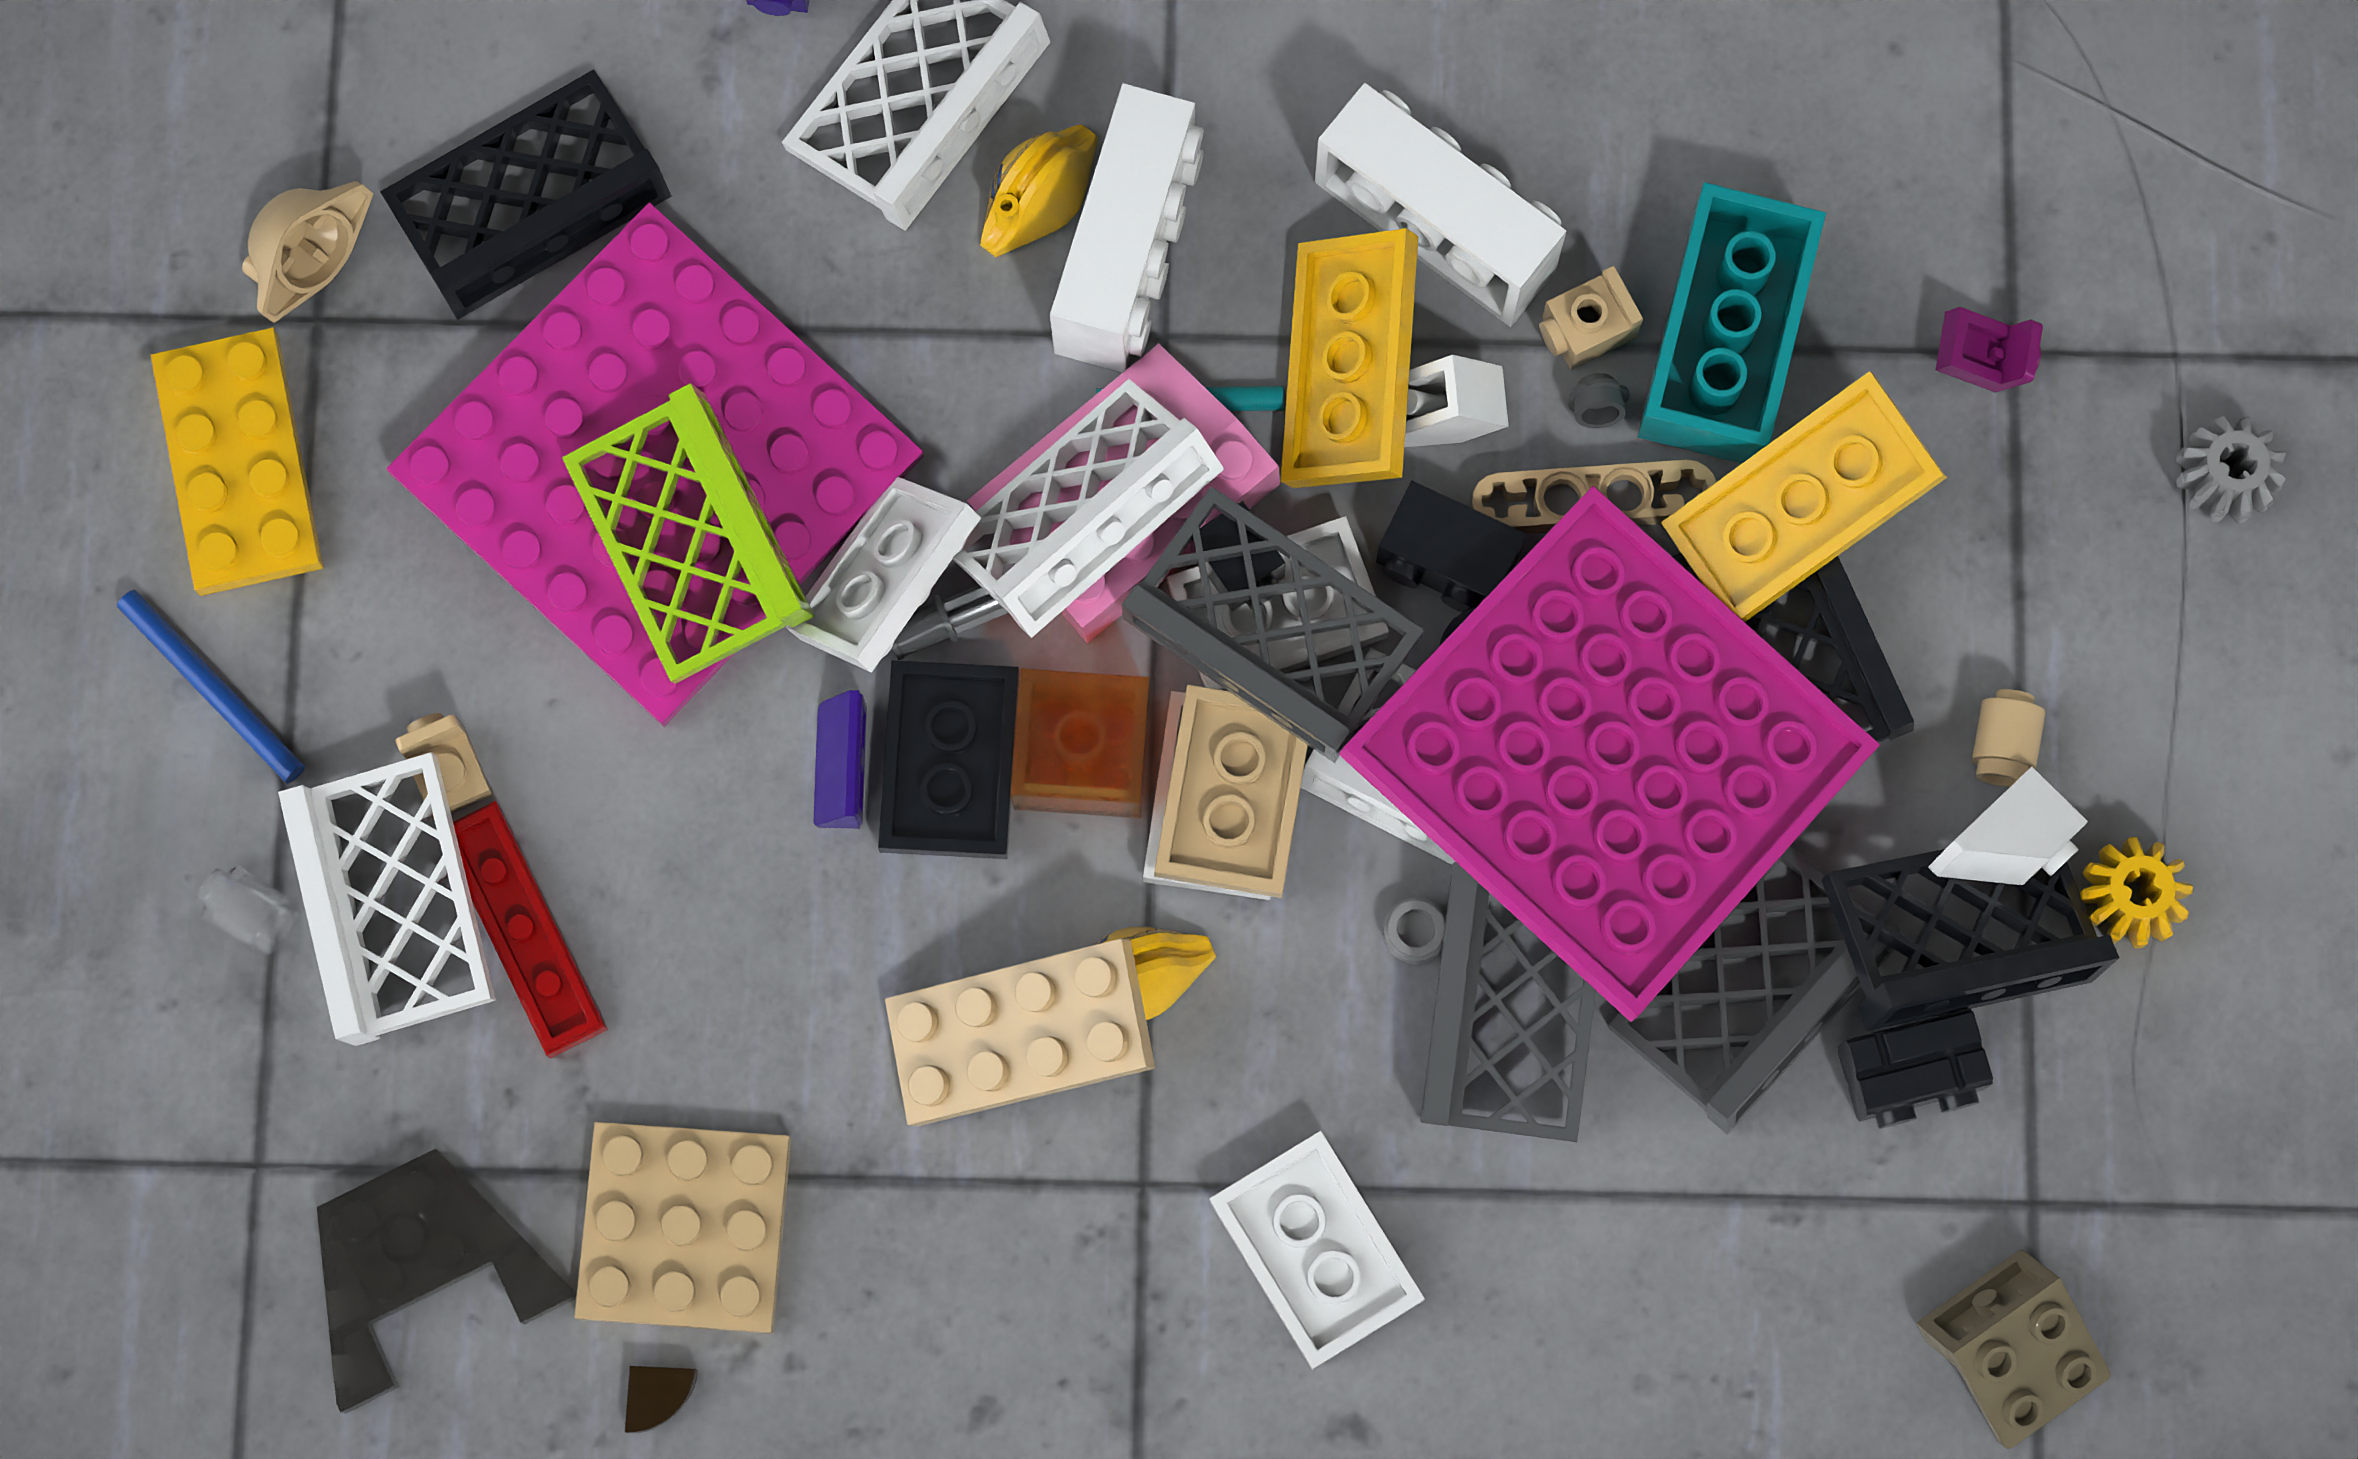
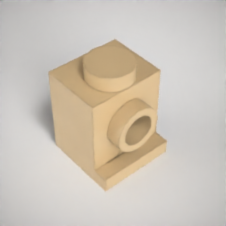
M1611 266L1603 270L1602 275L1546 301L1542 315L1544 321L1539 323V328L1549 351L1555 357L1562 354L1570 370H1573L1636 339L1643 322V317L1615 266ZM1591 307L1599 320L1593 323H1586L1579 318L1577 313Z

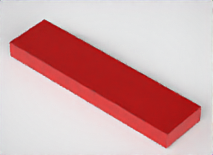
M494 801L453 821L472 902L546 1056L551 1059L607 1031L608 1028L499 804Z

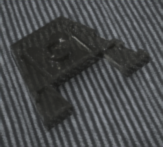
M436 1148L317 1207L335 1396L340 1413L346 1414L399 1388L398 1382L372 1328L374 1323L491 1265H494L520 1323L524 1325L575 1300L577 1297L574 1289L540 1256L536 1249L507 1222L479 1190Z

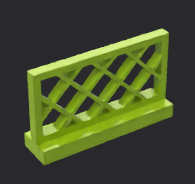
M691 383L668 395L670 401L562 457L670 681L675 684L786 626L793 628L815 617L706 394ZM670 420L679 438L671 465L641 456L648 432ZM633 440L629 452L618 448ZM606 453L626 459L615 494L594 488L584 465ZM686 455L695 472L682 469ZM638 463L668 473L657 507L626 498ZM679 476L701 483L707 495L698 521L668 511ZM599 498L612 502L608 515ZM623 506L654 515L642 550L621 544L615 532ZM714 511L723 529L710 525ZM665 519L696 528L684 564L653 554ZM707 532L729 539L734 550L726 577L695 567ZM626 554L639 557L635 571ZM650 562L681 571L670 606L648 600L642 586ZM741 566L751 585L737 581ZM692 575L723 584L712 620L681 610ZM734 588L756 595L767 617L744 630L722 624ZM654 610L667 614L663 627ZM678 617L709 627L701 652L679 663L670 645ZM720 631L733 635L716 644Z

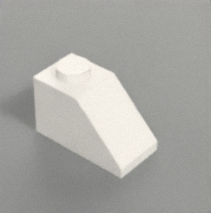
M1452 354L1409 370L1404 447L1462 443L1509 426L1502 366Z
M2031 767L1964 830L1928 868L1939 877L2024 885L2041 867L2052 876L2079 849L2070 839L2088 821Z

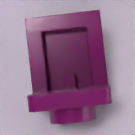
M1963 307L1945 311L1935 370L1995 393L2030 383L2034 380L2036 370L2041 361L2040 342L2043 325L2030 319L2010 326Z

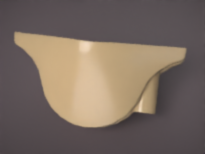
M358 181L321 191L297 188L277 195L262 208L249 232V256L244 260L242 270L258 284L257 309L263 316L275 323L334 279L353 250L372 200L373 192Z

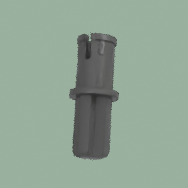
M979 584L943 600L940 594L933 596L935 603L914 612L895 639L892 649L899 661L909 654L948 638L954 643L959 641L957 634L1007 614L1008 611Z

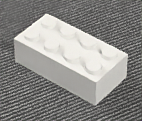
M1122 83L1050 312L1054 354L1122 373L1127 370L1131 355L1142 357L1151 328V321L1147 320L1151 303L1149 297L1160 299L1167 278L1169 263H1165L1168 251V243L1166 241L1177 243L1186 214V207L1182 206L1186 192V185L1184 184L1195 185L1202 164L1204 150H1201L1200 146L1204 128L1195 126V103Z
M1364 83L1318 139L1315 183L1379 231L1407 228L1418 236L1417 259L1511 328L1556 272L1566 235V230L1561 227V220L1543 203L1535 200L1528 203L1510 189L1511 184L1508 179L1496 168L1484 163L1479 167L1460 153L1461 148L1459 144L1447 132L1438 127H1431L1429 130L1411 117V111L1408 106L1395 94L1387 90H1382L1378 93L1368 84Z

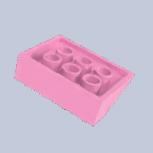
M1159 343L967 500V504L976 512L1128 379L1139 386L1177 419L1182 420L1185 418L1199 430L1224 470L1061 612L1087 644L1122 615L1121 604L1134 586L1141 584L1210 486L1237 504L1244 501L1250 510L1280 485L1278 464L1243 424ZM1132 405L1114 421L1113 427L1135 424L1138 407ZM1160 438L1149 439L1146 450ZM1130 443L1108 447L1105 462L1127 458ZM1090 450L1078 452L1067 462L1065 469L1087 465ZM1113 479L1100 481L1098 492ZM1082 485L1061 488L1057 504L1079 500ZM1043 492L1030 494L1019 504L1018 510L1039 507ZM1214 508L1202 526L1222 513ZM1065 521L1052 523L1050 534ZM1034 526L1013 530L1009 545L1031 542ZM1190 542L1181 555L1191 554ZM1180 567L1171 568L1161 582Z

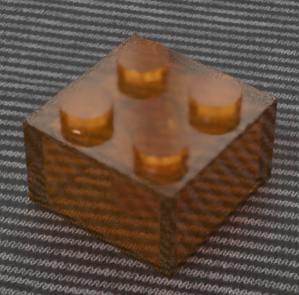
M1021 668L1010 792L1013 809L1141 818L1150 705L1149 677Z

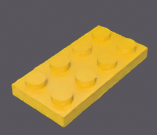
M1407 228L1298 243L1280 482L1291 488L1402 478L1418 236Z
M272 327L150 354L195 592L199 596L324 569L280 339L275 329Z
M1869 371L1663 520L1661 524L1702 584L1741 620L1746 622L1941 483L1947 476L1877 377Z

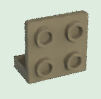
M2022 1249L1916 1322L1926 1342L1958 1368L1997 1441L2006 1449L2013 1448L2103 1384L2111 1375L2060 1277Z

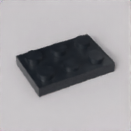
M891 660L878 841L880 853L1008 859L1019 667Z

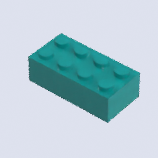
M1703 182L1694 208L1637 438L1740 464L1771 443L1827 212Z

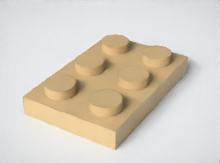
M1187 685L1154 877L1282 898L1308 745L1229 691Z

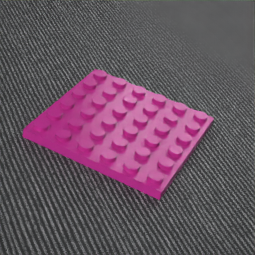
M649 202L386 469L398 483L657 722L665 727L734 654L676 684L670 681L562 457L670 401L668 396L670 393L690 383L706 394L799 585H801L854 530L867 510L888 489L897 477L904 478L924 455L923 450ZM670 420L648 432L641 456L671 465L679 438ZM633 440L618 448L629 452ZM606 453L585 464L584 468L593 487L615 494L626 459ZM686 455L682 469L695 472ZM638 463L626 498L657 507L668 473ZM679 476L668 511L698 521L707 496L701 483ZM599 498L608 515L612 502ZM623 506L615 530L621 544L642 550L654 515ZM714 511L710 525L723 529ZM665 519L653 554L684 564L696 528ZM707 532L695 567L726 577L734 554L729 539ZM626 554L635 571L639 557ZM650 562L642 586L648 600L670 606L681 571ZM741 566L737 581L751 585ZM692 575L681 610L712 620L723 584ZM734 588L722 624L744 630L767 617L756 595ZM654 610L663 627L667 614ZM678 617L670 645L679 663L701 652L709 627ZM720 631L716 644L733 635Z
M1592 486L1343 747L1339 755L1624 1017L1632 1022L1880 744L1599 490Z

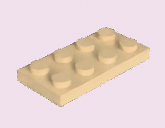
M1120 938L885 998L907 1125L910 1126L926 1125L1155 1069L1131 940Z

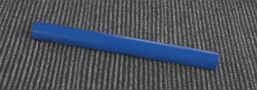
M136 590L129 591L118 601L117 608L286 784L291 783L301 775L305 765Z

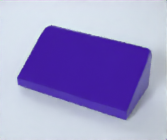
M849 690L824 700L818 707L813 822L819 828L860 829V825H863L867 705L863 694H860L859 690Z

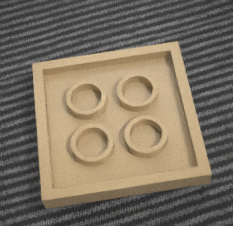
M595 1122L574 1318L585 1321L773 1334L791 1150L790 1136Z

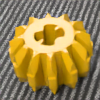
M2129 837L2124 841L2122 852L2112 844H2108L2099 851L2102 864L2091 862L2083 870V875L2095 886H2090L2080 891L2081 899L2086 904L2098 905L2099 909L2093 912L2089 918L2093 927L2099 925L2105 919L2111 924L2107 935H2111L2114 944L2120 941L2127 931L2130 942L2136 949L2143 948L2148 944L2150 934L2163 942L2173 935L2170 922L2181 923L2189 915L2186 907L2177 900L2193 893V886L2187 882H2175L2173 877L2185 867L2184 861L2176 859L2168 865L2162 863L2161 859L2165 848L2163 843L2155 842L2146 851L2145 855L2137 837ZM2132 881L2142 885L2139 895L2145 900L2138 905L2130 901L2132 890L2127 885Z

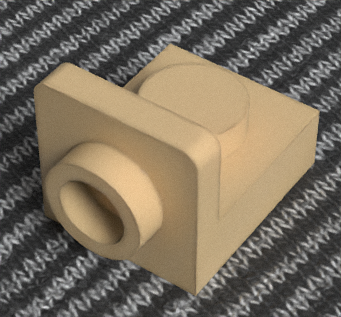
M434 713L419 718L407 726V734L395 739L400 753L406 760L430 752L437 755L451 813L493 795L467 731L454 714L444 717L442 713ZM420 773L413 777L423 800H425L428 791L424 774Z

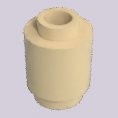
M2001 689L1996 692L1995 698L1982 700L1972 754V762L1977 765L1975 777L1978 780L1987 784L2010 788L2031 767L2036 770L2046 711L2034 704L2035 697L2032 694L2019 690Z

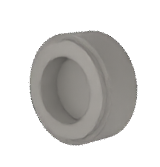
M1410 897L1401 900L1390 909L1385 919L1383 937L1388 950L1397 959L1410 964H1422L1434 959L1442 951L1446 916L1442 909L1429 899Z

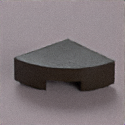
M630 1366L625 1433H642L654 1430L675 1416L692 1395L697 1381L698 1370L690 1368Z

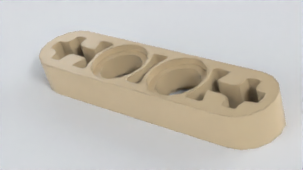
M1687 459L1500 472L1487 475L1478 482L1472 494L1470 508L1526 534L1549 532L1564 516L1551 512L1545 504L1544 494L1550 487L1558 484L1567 485L1575 490L1580 500L1594 486L1608 499V487L1615 481L1627 480L1636 484L1640 489L1642 502L1633 510L1621 511L1637 526L1661 524L1663 520L1686 504H1684L1683 496L1680 494H1665L1660 499V508H1652L1654 486L1651 478L1660 479L1658 491L1676 489L1682 477L1690 478L1692 487L1702 488L1705 491L1716 483V479L1706 465L1699 461ZM1525 487H1535L1532 506L1536 517H1526L1528 504L1510 506L1504 518H1496L1493 508L1483 507L1482 503L1490 501L1492 491H1503V497L1506 501H1523L1527 493Z

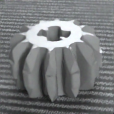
M2224 415L2216 417L2210 424V430L2203 427L2194 429L2188 436L2191 447H2184L2177 454L2176 462L2187 470L2176 479V487L2195 489V495L2188 502L2189 509L2196 510L2204 502L2211 505L2210 518L2212 523L2220 522L2228 511L2238 524L2245 523L2252 516L2253 509L2260 513L2266 512L2274 504L2271 493L2279 492L2285 486L2286 477L2275 469L2286 461V452L2268 451L2266 446L2274 437L2273 430H2265L2256 437L2251 434L2252 422L2250 417L2241 418L2234 429ZM2224 461L2234 464L2232 471L2238 477L2237 479L2228 476L2229 466L2223 463Z

